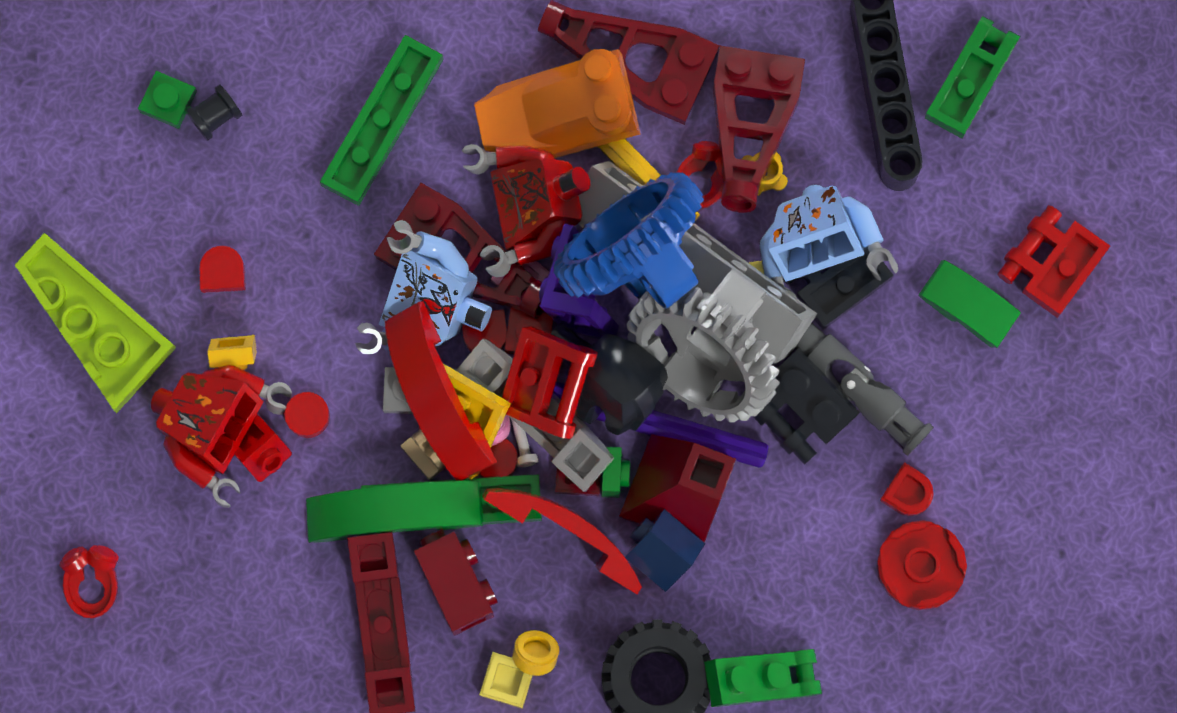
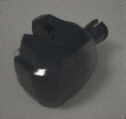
M562 322L558 324L551 332V335L575 345L588 347L598 353L594 367L588 368L575 412L576 416L580 420L591 424L603 410L606 417L605 426L608 432L620 435L629 429L636 431L653 412L664 393L663 387L668 379L667 370L664 365L630 340L613 334H604L596 343L591 345Z

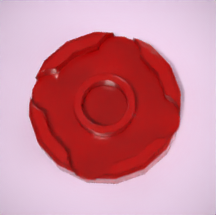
M921 520L905 523L890 533L880 547L877 569L879 581L892 599L904 607L926 610L938 608L955 596L963 584L967 563L964 548L955 534L933 522Z

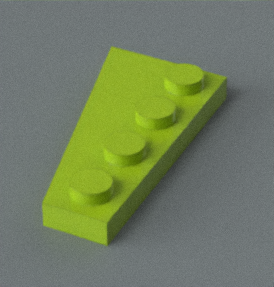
M44 233L15 264V267L116 414L176 349L168 339L47 234Z

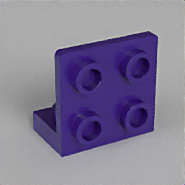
M564 224L561 236H557L552 245L551 258L553 263L549 277L542 281L540 287V307L557 324L562 322L577 335L600 339L604 334L617 335L619 325L607 313L608 309L597 303L593 294L588 296L582 294L579 298L575 295L570 297L554 274V264L558 254L564 251V245L573 240V235L579 233L574 225Z

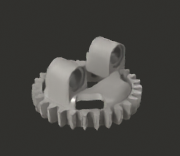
M734 269L727 274L712 294L708 292L702 293L701 289L696 286L692 293L690 291L687 292L666 310L646 291L629 314L630 320L627 323V329L630 332L627 336L628 340L658 359L667 370L668 379L663 390L667 389L674 395V401L680 399L687 403L688 410L693 408L699 409L703 417L712 413L717 421H722L725 417L729 422H736L738 419L747 421L751 416H757L776 394L775 389L780 383L775 379L779 374V369L772 366L776 357L764 352L769 343L755 338L759 330L753 327L752 317L764 302L763 298L767 292ZM661 323L668 329L671 338L677 346V350L670 357H668V352L664 348L660 337L655 336L654 333ZM693 327H697L694 333L691 334ZM723 380L745 382L746 389L741 396H738L737 391L719 390Z

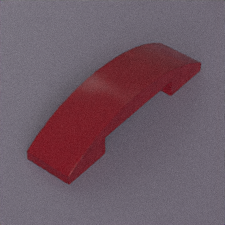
M393 532L348 538V546L357 599L369 712H415L412 671Z

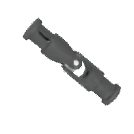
M813 323L810 324L795 349L800 348L848 400L855 402L856 407L879 431L886 430L904 447L903 453L909 456L934 427L930 423L924 424L905 407L906 401L893 389L879 381H875L870 369L832 334L825 335ZM838 359L847 361L855 367L852 372L843 377L841 384L835 379L832 372V366L835 360Z

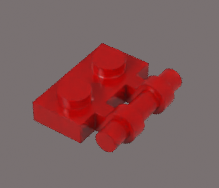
M1048 205L1040 217L1035 216L1028 224L1027 230L1029 232L1017 248L1011 247L1005 255L1004 260L1006 263L997 275L1004 282L1012 284L1019 273L1026 274L1031 280L1022 293L1058 318L1108 251L1110 245L1077 221H1074L1064 234L1054 227L1062 217L1061 212ZM1042 242H1045L1054 249L1044 263L1040 264L1032 256Z

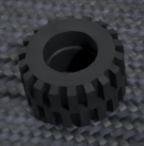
M663 619L652 620L651 623L646 624L640 622L635 624L629 631H623L615 643L609 647L603 662L602 689L607 706H609L612 713H704L710 703L704 662L710 661L711 658L706 644H702L697 638L698 635L691 629L687 631L681 627L682 624L672 621V624L662 622ZM662 652L669 654L681 664L684 670L685 685L683 691L677 699L669 704L660 706L648 704L642 701L633 690L631 683L632 670L637 661L649 653Z

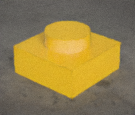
M255 335L211 339L207 351L209 368L231 365L245 370L248 364H254L257 353Z

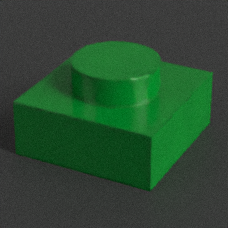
M156 71L138 110L144 115L179 129L187 114L184 109L191 105L197 93L196 87Z
M606 447L614 459L603 471L602 497L620 498V486L629 487L630 460H621L622 447Z

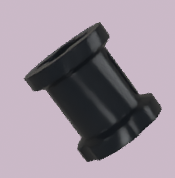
M221 84L217 85L214 88L215 93L196 107L188 106L184 109L207 141L213 137L212 132L233 117L239 119L243 116L236 103Z

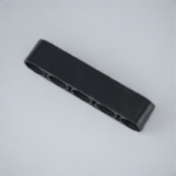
M851 0L850 15L879 175L882 183L887 188L894 191H904L911 188L918 178L922 168V154L893 0H878L881 7L869 10L861 4L860 0ZM872 37L883 38L888 43L889 48L883 51L874 50L868 45L867 40ZM879 78L891 79L895 83L896 89L891 92H883L876 87L874 81ZM886 119H896L903 125L904 131L898 134L887 132L882 122ZM895 160H903L910 165L912 172L905 176L897 175L891 170L889 164Z

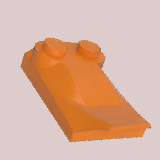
M594 49L586 53L579 61L498 85L489 94L474 103L485 151L496 152V147L528 145L549 151L553 154L554 158H558L641 134L623 56L619 49L613 51Z

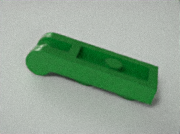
M984 16L978 22L925 115V119L963 139L1021 37L1010 30L1006 34L993 27L994 22ZM983 41L998 49L995 55L980 48Z
M815 649L721 658L704 662L711 707L821 695L820 680H815L813 664L817 663ZM795 667L798 683L792 684L789 668Z

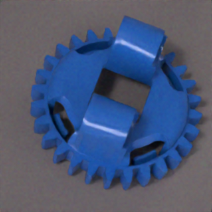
M671 172L668 175L659 176L656 180L650 179L644 186H637L634 191L627 195L623 194L620 200L610 204L602 213L596 214L597 217L590 223L584 224V229L573 235V240L564 245V251L558 254L554 264V274L558 282L570 297L575 295L577 298L582 294L586 296L590 294L605 295L624 284L638 299L648 291L662 308L668 309L698 284V279L692 271L694 265L679 245L682 243L681 239L684 233L695 223V212L702 208L700 205L704 201L702 192L684 173ZM649 215L645 220H643V221L640 220V219L644 218L645 216Z

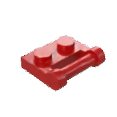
M522 327L502 395L503 399L511 403L506 415L554 436L565 439L573 438L576 424L573 422L588 368L594 367L598 353L593 349L575 345L535 327ZM566 359L571 362V366L556 416H553L547 412L562 361Z

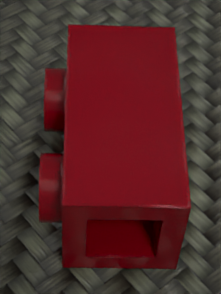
M444 530L434 532L419 541L421 547L414 550V553L453 635L456 636L493 618L494 613L490 606L498 603L487 578L480 582L476 578L471 566L479 562L468 539L459 542L455 532L446 535Z

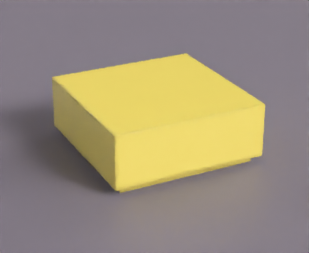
M492 652L479 695L523 709L533 675L526 674L518 669L512 657Z

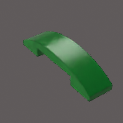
M480 481L398 484L347 490L306 498L309 543L348 540V538L354 536L433 528L449 530L483 526Z

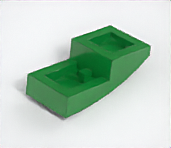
M946 260L940 262L918 295L952 322H959L991 348H998L1021 313L986 285Z

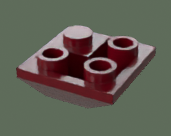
M651 434L619 517L639 525L645 517L653 521L665 509L705 543L733 471L736 458L694 442Z

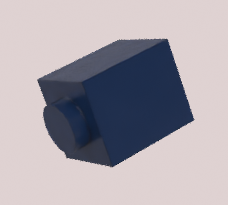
M664 509L653 521L645 517L629 536L634 541V544L625 558L666 592L693 565L705 543Z

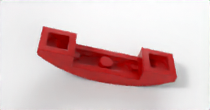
M424 301L417 302L386 320L387 343L401 389L420 429L446 469L456 481H464L497 463L479 422H469L435 348V345L441 342V339Z
M491 488L486 489L482 497L485 501L522 524L533 508L599 549L603 554L595 565L598 571L633 593H639L642 586L623 554L600 530L576 512L545 497L519 490Z

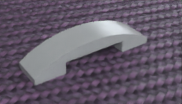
M482 339L456 371L502 398L513 358L487 339ZM554 393L547 413L556 416L560 399ZM576 414L573 419L576 428L571 439L554 436L509 416L554 458L551 462L583 492L588 490L614 459L605 445Z

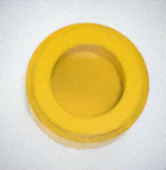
M539 630L526 631L519 635L515 641L512 654L513 661L517 668L526 674L534 676L545 675L556 666L559 646L557 641L546 632Z

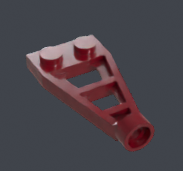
M553 0L549 2L540 21L538 32L554 38L555 41L580 60L586 53L592 51L586 44L592 30L602 29L619 34L623 39L619 50L623 56L632 99L648 110L685 125L720 45L681 28L575 10ZM563 20H568V28L562 31L560 27ZM648 44L659 46L666 51L667 59L655 81L646 82L628 69L625 59L632 46Z
M720 45L713 85V98L724 183L721 204L726 209L733 212L746 213L756 208L758 190L798 106L805 59ZM742 95L773 100L774 108L768 121L764 124L740 121L736 115V96ZM735 136L763 141L757 161L734 157Z
M423 183L419 184L395 221L403 220L409 223L414 234L422 231L441 238L445 230L451 229L458 232L470 245L471 251L465 261L468 263L471 273H473L482 259L480 253L485 247L496 245L504 252H507L458 203ZM393 224L374 253L376 259L397 270L402 254L391 250L387 237H392L394 240H402L407 234L396 231ZM500 257L494 258V260L498 263ZM517 263L511 264L510 270L498 287L492 288L477 282L472 297L523 311L535 319L539 318L544 312L540 307L541 303L539 300L542 281L535 279L522 266H518Z

